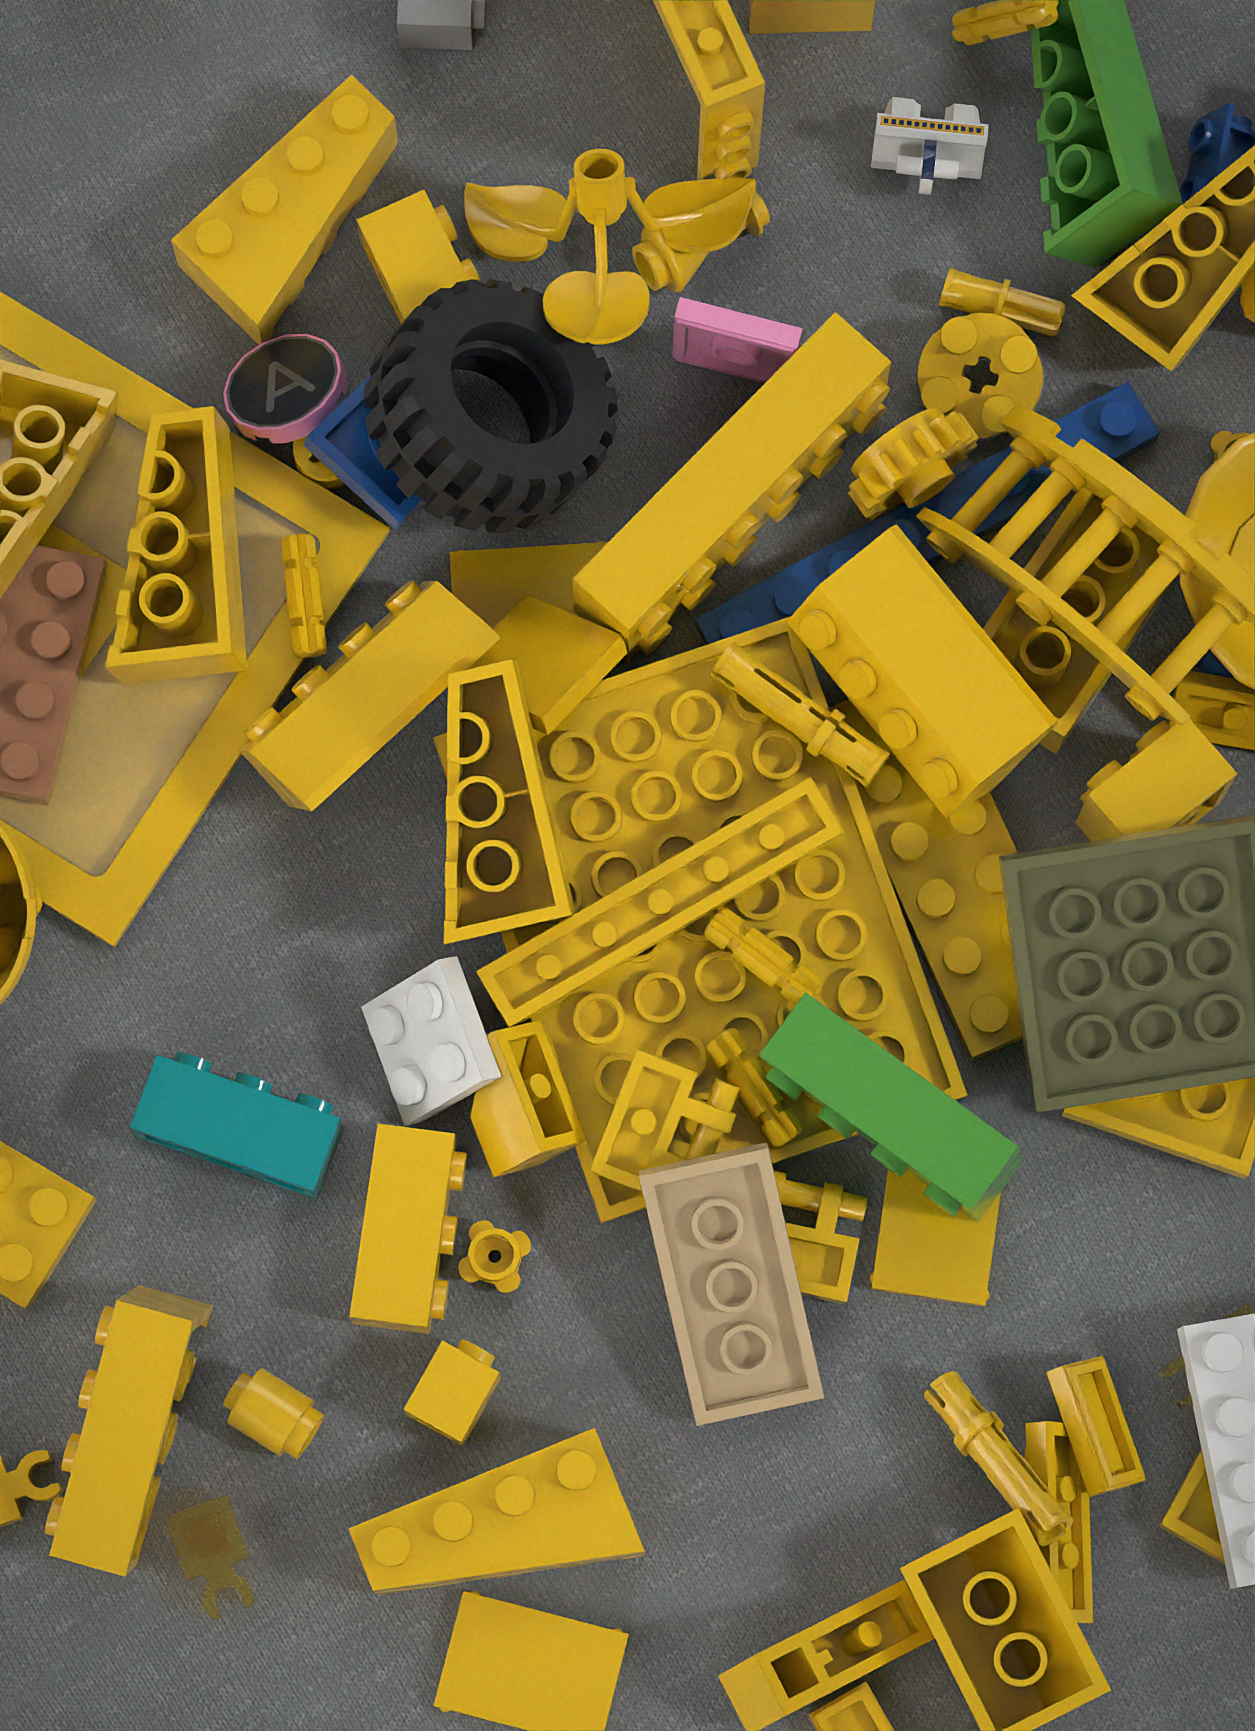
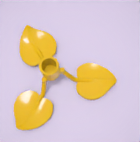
M592 149L582 153L574 162V177L569 179L570 192L567 200L559 192L540 186L511 185L489 187L467 182L464 191V209L469 232L482 251L502 261L527 262L539 258L547 249L549 240L553 242L564 240L577 207L579 213L589 223L594 225L596 273L572 271L556 278L548 285L544 292L543 311L546 321L558 333L579 343L589 342L594 345L617 342L630 336L642 325L650 308L648 286L639 274L630 271L607 274L606 226L619 220L627 207V199L646 230L649 232L662 230L666 242L672 249L688 253H706L728 246L742 232L756 193L755 178H724L722 180L717 178L677 182L653 191L643 203L636 191L635 179L633 177L625 178L623 158L618 153L609 149Z

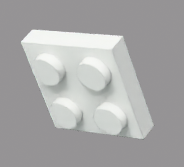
M457 956L436 960L361 1007L404 1126L424 1122L502 1077Z

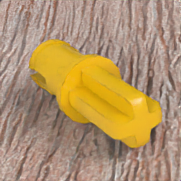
M951 267L948 271L939 303L941 307H948L971 314L984 312L1000 315L1015 322L1021 328L1048 336L1057 335L1065 313V304L1062 301L1010 287L1011 280L1005 278L1004 283H999L973 276Z

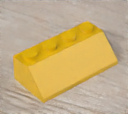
M897 524L887 529L820 583L787 621L788 625L945 818L950 817L990 793L1058 723V720Z
M411 580L386 601L384 605L390 612L373 628L367 622L363 623L339 644L338 648L342 651L343 655L326 671L321 665H317L292 687L291 690L297 697L280 713L272 707L260 715L245 730L244 733L250 740L239 751L289 807L312 812L448 687V674L467 670L501 638L438 581H423L418 586L414 580Z

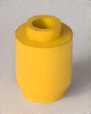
M260 1368L253 1377L243 1372L230 1389L223 1403V1406L231 1410L227 1424L279 1457L285 1452L297 1460L307 1449L325 1418V1414L313 1408L315 1400L264 1368Z

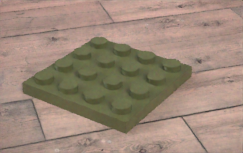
M1255 814L999 856L1031 1101L1036 1113L1255 1077Z

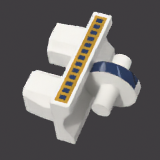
M892 97L887 104L885 113H877L871 168L896 170V174L920 176L918 194L931 195L933 177L957 180L958 177L981 179L989 124H980L979 112L976 106L954 103L950 107L945 108L944 120L920 117L921 105L914 99Z

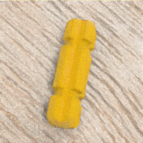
M997 0L981 4L977 9L975 6L957 11L952 17L954 28L951 33L955 41H963L966 45L970 46L985 42L988 38L993 40L1029 31L1033 26L1035 29L1049 26L1055 23L1059 17L1056 9L1059 1Z
M311 534L285 536L281 541L283 565L288 567L284 571L289 620L290 624L295 625V627L290 629L293 653L298 658L321 656L326 653L327 644L325 627L320 624L324 617L318 567L313 566L317 563L315 538Z
M721 908L710 920L704 932L706 938L722 950L726 947L732 950V958L769 986L773 987L777 984L781 987L780 994L796 1005L805 992L813 996L819 988L821 982L819 976L803 964L798 968L791 963L794 958L754 927L750 930L742 926L744 920L730 909Z
M734 1028L727 1029L709 1042L707 1051L719 1069L722 1067L726 1068L728 1074L725 1078L728 1082L740 1087L738 1092L739 1098L754 1119L759 1117L764 1124L760 1128L770 1143L775 1147L783 1146L800 1134L803 1129L802 1123L791 1107L785 1109L782 1105L783 1095L777 1087L764 1078L767 1072L755 1056L751 1058L748 1056L746 1051L749 1046L740 1033Z

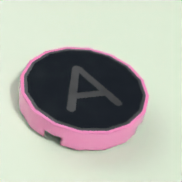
M310 334L283 335L261 343L245 354L232 369L223 392L226 411L234 425L245 437L257 441L255 438L257 436L269 438L271 443H288L308 436L337 407L335 403L339 399L341 391L344 396L346 394L348 379L345 366L339 354L326 340Z

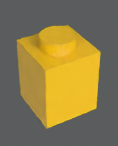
M461 1339L456 1348L442 1340L403 1409L406 1416L463 1447L501 1380L500 1372L491 1368L495 1357L465 1339Z

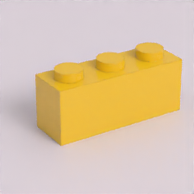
M377 1124L349 1315L353 1324L430 1334L432 1318L444 1320L449 1281L438 1279L441 1254L453 1255L458 1226V1217L447 1215L450 1190L462 1191L467 1163V1153L456 1151L457 1140L454 1133Z

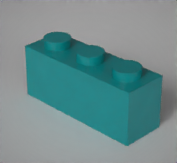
M177 1051L173 1060L156 1055L130 1125V1129L137 1138L318 1200L344 1128L340 1117L331 1115L334 1109L332 1104L302 1093L297 1094L295 1102L271 1094L273 1088L271 1083L241 1072H237L234 1081L210 1073L213 1066L212 1063L188 1053Z

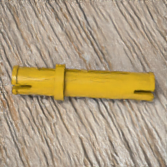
M735 642L726 649L710 673V676L714 679L719 680L728 688L730 687L744 697L746 701L797 735L799 739L808 744L806 750L816 758L822 754L847 771L865 787L871 783L890 756V753L886 750L881 749L872 741L870 742L844 722L846 716L834 709L831 713L820 704H817L770 668L765 667L751 657L749 653L740 648Z
M947 1372L935 1379L930 1384L933 1390L926 1389L924 1399L941 1416L955 1435L954 1445L963 1456L970 1454L1013 1510L1020 1509L1032 1535L1040 1546H1046L1057 1541L1067 1532L1064 1527L1072 1526L1073 1518L1057 1502L1027 1461L1011 1444L1002 1431L1004 1424L994 1411H990L988 1414L972 1395L957 1372Z

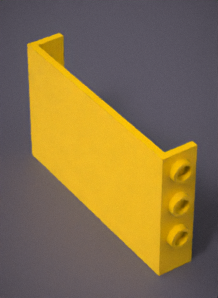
M653 0L701 105L697 180L747 178L752 173V168L758 166L765 81L728 1Z

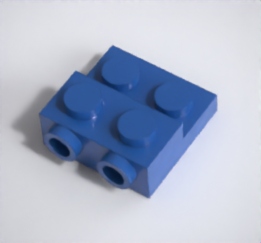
M369 375L306 437L303 446L392 528L397 530L424 502L415 494L408 498L396 486L400 480L393 469L385 471L376 455L377 450L381 446L378 440L370 439L365 422L366 416L372 411V409H367L364 404L365 384L371 378V375Z

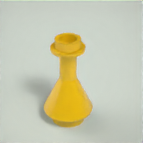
M757 192L755 193L743 230L746 229L754 237L763 233V226L770 222L768 209ZM645 227L641 232V243L632 248L635 265L646 284L654 291L666 287L674 293L683 291L709 254V252L688 253L674 250L666 242L662 230L649 232Z

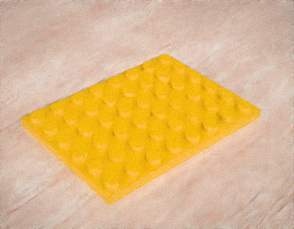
M790 617L601 680L549 735L533 729L576 913L809 777L813 779L844 831L843 835L529 1018L530 1022L541 1020L587 1139L574 1148L601 1224L646 1209L642 1191L589 1171L636 1048L697 1070L698 1074L689 1096L707 1102L716 1078L728 1082L725 1078L728 1074L726 1068L722 1067L719 1069L707 1051L709 1042L727 1029H736L749 1046L746 1051L750 1058L755 1056L768 1073L771 1068L763 1062L759 1054L796 1006L780 994L781 987L777 984L773 987L769 986L732 958V950L728 947L722 950L706 938L704 934L706 926L723 907L730 909L744 920L742 926L750 930L754 927L794 958L791 963L799 968L803 964L819 976L821 982L819 988L812 996L814 999L955 1101L967 1096L854 778L822 754L816 758L806 750L808 744L799 739L797 735L746 701L744 697L730 687L728 688L719 680L710 676V673L713 671L712 669L722 654L735 642L740 648L749 653L751 657L765 667L770 668L802 691L807 697L829 711L807 647L787 623ZM447 733L433 737V743L447 780ZM570 916L501 931L500 935L506 953ZM779 1090L784 1097L781 1101L785 1109L788 1107L792 1108L801 1121L803 1129L799 1135L783 1146L775 1147L760 1128L764 1124L759 1117L754 1119L737 1095L731 1110L737 1114L730 1133H722L715 1154L767 1142L773 1165L847 1138L817 1117L823 1107L804 1092L795 1101ZM681 1116L668 1150L686 1156L699 1122ZM854 1131L851 1137L859 1135V1133Z

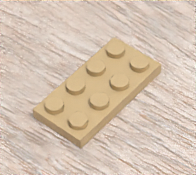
M767 1142L639 1170L642 1192L696 1426L823 1399V1388Z

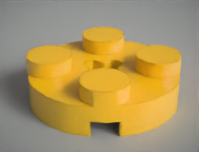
M972 313L948 320L928 340L918 365V384L925 407L927 409L938 407L945 417L953 411H956L958 414L962 413L979 439H988L1008 432L1000 424L1003 418L1016 404L1034 411L1043 389L1044 370L1035 344L1015 322L992 313ZM980 358H986L991 360L990 371L998 375V381L995 386L985 385L982 388L981 394L970 392L971 381L963 377L964 370L967 365L976 366Z

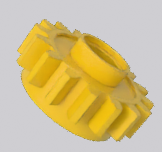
M938 407L924 410L892 428L858 457L851 468V472L857 480L849 485L851 490L848 494L866 519L870 517L871 520H875L884 513L885 515L901 504H906L908 508H914L934 497L954 479L955 474L951 469L968 459L966 454L978 446L976 441L979 440V437L962 413L958 414L956 411H953L945 417Z

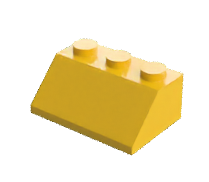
M1019 1508L900 1568L981 1731H1032L1111 1691Z

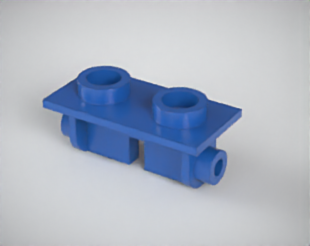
M1229 102L1199 118L1192 128L1188 140V149L1192 153L1188 174L1179 190L1183 204L1254 146L1255 131L1251 129L1252 121L1247 117L1233 116L1235 104Z

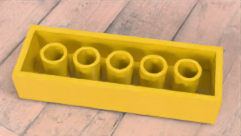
M835 312L573 578V611L579 617L621 634L628 652L623 657L627 662L640 650L646 655L652 653L671 632L672 627L668 624V621L683 606L691 611L709 595L715 586V582L711 579L712 576L726 562L734 567L752 551L758 542V538L754 535L769 518L778 523L794 508L801 498V494L797 490L812 474L821 479L837 464L844 453L840 446L855 430L861 436L866 434L880 420L886 411V407L882 403L890 391L887 383L891 361Z

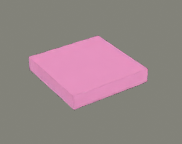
M680 297L674 316L672 358H675V361L765 384L800 348L803 328Z

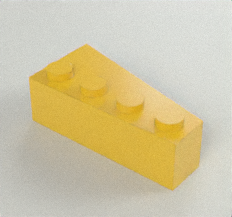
M595 1428L348 1528L371 1588L376 1595L645 1556L644 1547Z

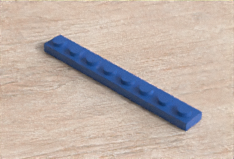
M1128 381L1054 421L1061 428V431L1055 437L1071 447H1074L1082 438L1115 462H1119L1156 442L1160 434ZM1009 446L959 473L942 491L926 502L914 508H908L906 504L897 507L695 618L694 625L705 644L708 645L792 616L820 583L887 529L896 524L929 565L943 559L926 541L925 538L931 531L916 515L926 507L951 520L1007 458L1012 449ZM1041 466L1038 470L1031 468L973 534L981 538L1005 525L1050 476L1051 470L1044 466Z

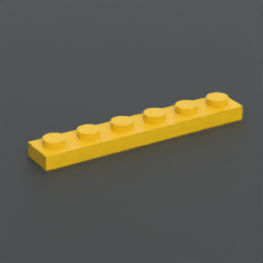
M809 777L476 971V975L507 1028L517 1026L843 835L844 831L813 779Z

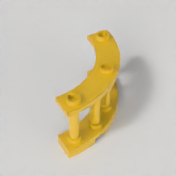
M1016 404L1000 422L1015 438L1009 445L1012 452L951 520L926 507L916 515L931 531L925 538L926 541L948 562L954 564L958 559L963 560L1019 595L1015 600L1016 603L1039 624L1045 626L1049 620L1053 621L1130 689L1124 695L1125 698L1146 718L1154 721L1158 716L1183 725L1190 715L1169 694L1232 623L1240 625L1245 620L1255 624V579L1228 553L1225 552L1218 559L1199 540L1197 542L1192 540L1188 534L1196 525L1120 464L1082 438L1074 447L1069 446L1055 437L1061 431L1057 423ZM1041 466H1044L1051 470L1050 476L989 544L973 534L1031 468L1038 470ZM1083 487L1103 500L1101 506L1104 511L1040 582L1010 558L1071 490L1078 492ZM1134 525H1137L1160 544L1157 549L1160 556L1095 627L1061 597L1123 528L1130 530ZM1191 571L1215 593L1210 599L1213 606L1155 672L1149 676L1115 644L1179 573L1187 575Z

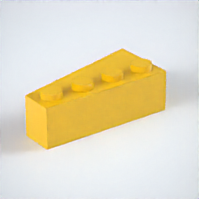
M350 75L171 239L178 266L258 345L271 338L275 332L274 326L288 305L292 306L304 288V281L322 253L324 255L327 253L337 238V231L351 209L357 207L397 146L398 138L395 116L353 75Z
M1255 145L1071 295L1170 371L1182 363L1255 266Z
M1 359L0 599L113 434L118 400L117 391Z
M214 406L152 413L137 490L140 498L134 527L130 528L127 545L129 559L124 587L119 589L115 615L118 617L113 645H109L105 668L123 685L247 671L230 427Z
M509 659L448 674L444 944L573 915L576 912L517 660Z
M137 1285L118 1298L114 1307L108 1305L104 1307L95 1335V1344L104 1346L98 1371L93 1369L87 1371L79 1395L78 1407L87 1409L81 1434L72 1432L62 1460L61 1470L71 1473L65 1497L55 1496L45 1525V1534L54 1536L49 1556L124 1577L137 1565L161 1484V1477L154 1475L157 1463L162 1465L165 1463L178 1426V1414L171 1412L173 1401H181L187 1384L191 1382L197 1358L194 1357V1351L187 1349L191 1333L199 1326L207 1328L213 1305Z

